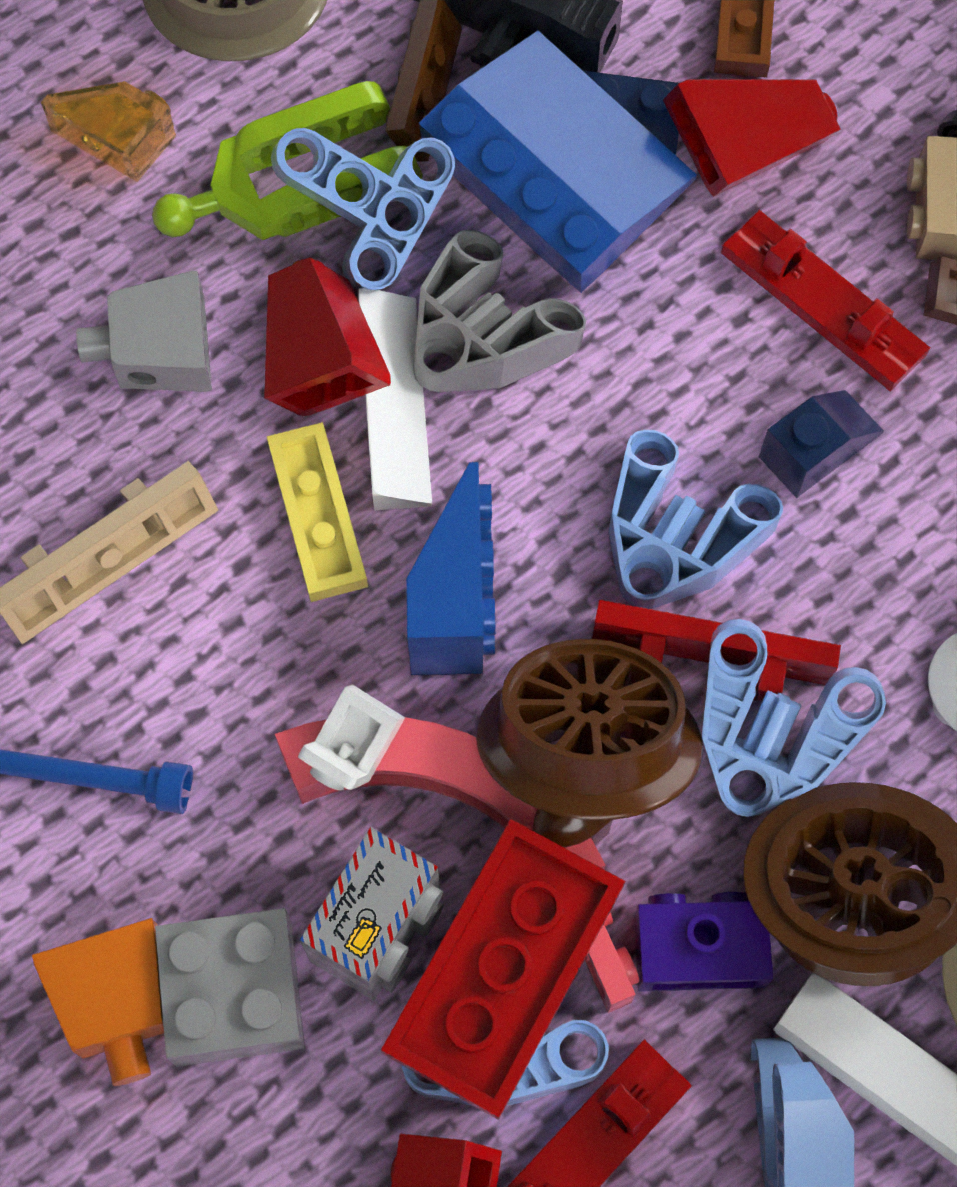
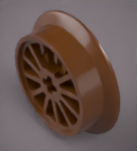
M597 639L560 641L540 647L521 658L508 672L503 687L496 692L484 707L479 718L476 734L480 758L487 771L501 787L516 798L537 809L581 820L629 818L645 814L668 804L686 790L699 771L703 755L700 729L695 718L685 706L683 690L671 671L661 662L643 651L621 643ZM556 740H559V741H558L556 744H554V745H553V744H549V743H551V742H554V741H556Z
M849 782L824 785L780 804L764 818L752 835L746 849L743 869L744 885L749 902L762 925L779 942L785 952L810 972L841 984L853 986L887 985L915 976L957 944V823L952 817L931 802L902 789L881 784ZM847 843H866L868 846L849 848ZM831 847L836 856L835 861L830 860L819 850ZM885 847L896 853L887 859L878 849ZM797 865H803L812 873L794 869ZM912 865H917L922 871L909 867ZM791 893L798 894V895H803V896H802V897H797V898H791ZM900 901H907L917 905L916 910L910 911L902 910L898 907ZM842 925H847L846 931H836ZM865 929L868 936H857L858 930Z

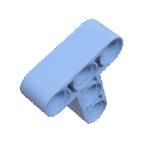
M295 128L285 133L275 145L271 155L272 168L280 180L360 227L342 263L345 278L357 290L358 288L381 290L391 285L397 278L451 180L455 169V159L450 147L436 138H422L408 146L400 154L391 172L387 175L317 132L307 128ZM301 143L311 150L314 163L310 171L297 172L287 165L284 155L287 145ZM417 152L428 153L435 159L438 172L433 181H424L415 174L412 161ZM349 172L355 174L360 179L363 192L357 202L345 201L338 195L335 189V180L339 173ZM390 201H398L408 207L411 214V222L405 231L394 230L388 225L385 219V209ZM364 250H372L378 253L384 262L383 274L377 281L366 280L358 270L357 261L359 255Z

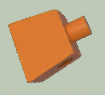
M153 918L32 955L34 966L71 1050L83 1059L105 1052L113 1086L133 1083L151 1075L143 1040L164 1033L155 926L158 925Z

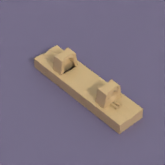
M189 461L148 488L139 478L122 488L120 494L126 500L125 504L49 555L41 545H37L20 557L28 569L0 587V614L22 645L219 511L203 478Z

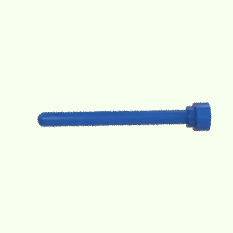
M0 749V774L142 795L145 796L147 803L155 804L158 811L184 814L187 809L189 797H181L182 789L191 791L193 782V768L191 765L166 761L162 767L152 766L149 771Z

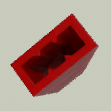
M687 79L677 84L663 99L706 188L713 197L824 143L841 130L837 122L836 106L827 93L822 92L816 79Z
M311 257L298 260L291 266L268 275L264 399L299 416H310L391 385V374L347 278Z

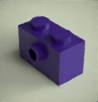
M746 892L716 893L711 896V902L686 903V895L664 893L649 896L648 904H638L634 914L636 963L640 980L638 992L766 988L773 980L770 933L754 913Z

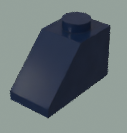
M846 390L810 397L767 429L759 458L788 490L798 498L883 434L884 430Z

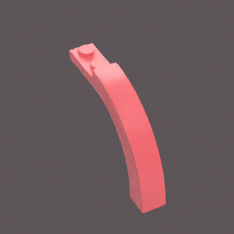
M405 717L370 781L359 786H404L433 791L455 798L476 808L495 820L503 828H506L510 819L532 830L535 814L538 810L510 794L490 775L480 758L475 736L438 723ZM326 720L306 723L275 734L302 804L339 791L317 781L310 774L312 766L298 758L303 746L316 740ZM592 838L580 844L566 847L569 851L605 869L606 865ZM611 912L585 958V963L608 1013L631 1004L636 995L632 985L640 982L638 972L628 950L625 947L616 950L608 934L606 926L613 924Z

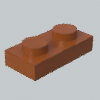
M720 0L714 73L767 78L771 59L775 0Z

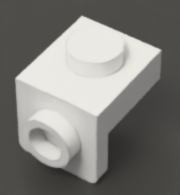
M346 686L316 740L305 744L298 758L312 766L310 774L325 786L339 791L344 790V788L349 790L355 789L370 781L405 717L356 686Z

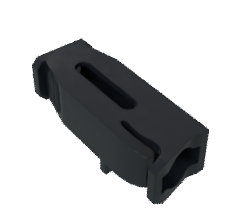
M444 0L460 24L484 33L470 57L471 62L480 65V69L536 31H539L581 70L600 73L619 39L622 0Z

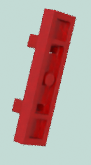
M759 210L723 244L721 254L891 392L927 356L931 347L893 317L894 311L878 298L872 301L806 247L807 241L791 228L788 231L784 230ZM790 259H792L797 265L783 277Z
M599 599L592 639L612 641L636 648L654 657L661 663L663 655L709 663L712 635L722 623ZM761 630L766 638L768 655L764 669L756 684V694L753 700L762 702L767 691L782 694L785 678L826 685L838 669L841 645ZM739 633L727 637L721 644L720 651L722 657L728 663L744 665L750 663L755 658L757 645L752 638Z
M644 1039L507 1187H600L692 1085ZM607 1108L619 1116L626 1126L627 1132L617 1125L602 1109Z

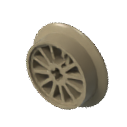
M143 0L150 20L158 31L171 43L191 54L218 61L253 60L287 48L313 27L327 3V0H261L258 3L246 5L245 0H227L231 2L236 1L237 7L221 8L224 0H207L206 3H200L197 0Z

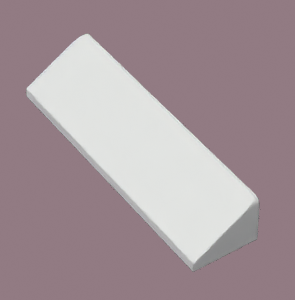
M358 288L360 307L391 374L390 386L366 394L374 511L432 506L424 394L423 386L416 380L413 371L418 322L416 298L381 290Z
M814 973L810 974L773 1029L776 1031L775 1033L784 1040L789 1041L796 1049L957 1166V1074L827 979Z

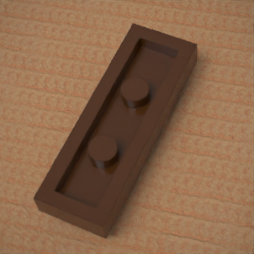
M420 0L415 20L410 26L409 43L403 64L398 71V84L392 106L386 116L385 132L396 146L408 147L422 139L419 122L446 95L462 26L444 0ZM417 152L414 157L417 162L429 161L430 154Z

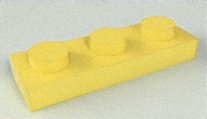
M323 422L266 436L310 601L314 602L367 588L366 573Z

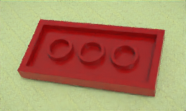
M510 819L382 1046V1054L499 1120L626 881Z

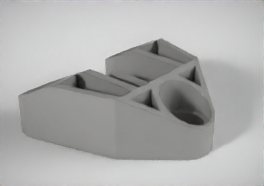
M476 230L460 231L447 243L420 289L413 367L415 378L421 386L435 392L502 388L576 353L582 343L586 325L585 317L571 303L556 298L543 299L526 308L521 307L513 315L512 311L504 305L505 299L497 292L494 295L487 292L477 301L499 278L503 250L494 238ZM468 254H483L486 257H488L490 261L478 260L469 256ZM549 322H564L568 324L573 329V331H567L556 328ZM433 353H444L455 361V365L446 371L434 372L428 369L424 364V360Z

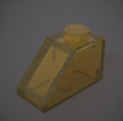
M125 81L47 94L41 101L50 130L136 182L140 180L176 137L171 109L166 101L153 91L146 90L142 92Z

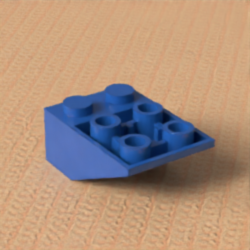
M469 462L406 578L407 640L411 675L483 674V655H495L494 555L491 533L492 491L491 484H479V462Z

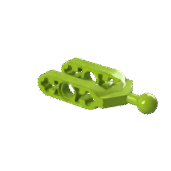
M372 81L360 82L246 124L239 130L236 136L220 142L210 185L211 190L190 198L178 193H171L157 199L152 211L154 225L164 235L172 238L180 237L191 231L196 219L220 211V214L259 239L265 240L276 235L287 237L341 217L289 185L260 199L249 174L272 166L271 155L275 145L285 133L295 128H307L336 143L383 126L386 123L387 113L391 108L380 85ZM291 143L286 146L284 152L285 161L309 153L311 150L304 144ZM390 147L360 159L389 175L398 157L407 147ZM413 157V170L422 179L423 173L415 157ZM341 172L337 175L335 189L338 195L345 201L357 202L363 192L360 179L355 174L349 172Z

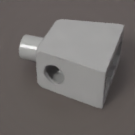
M189 271L112 291L107 296L109 325L77 328L76 330L80 361L83 363L111 360L120 388L195 392L212 391L205 298L198 271Z

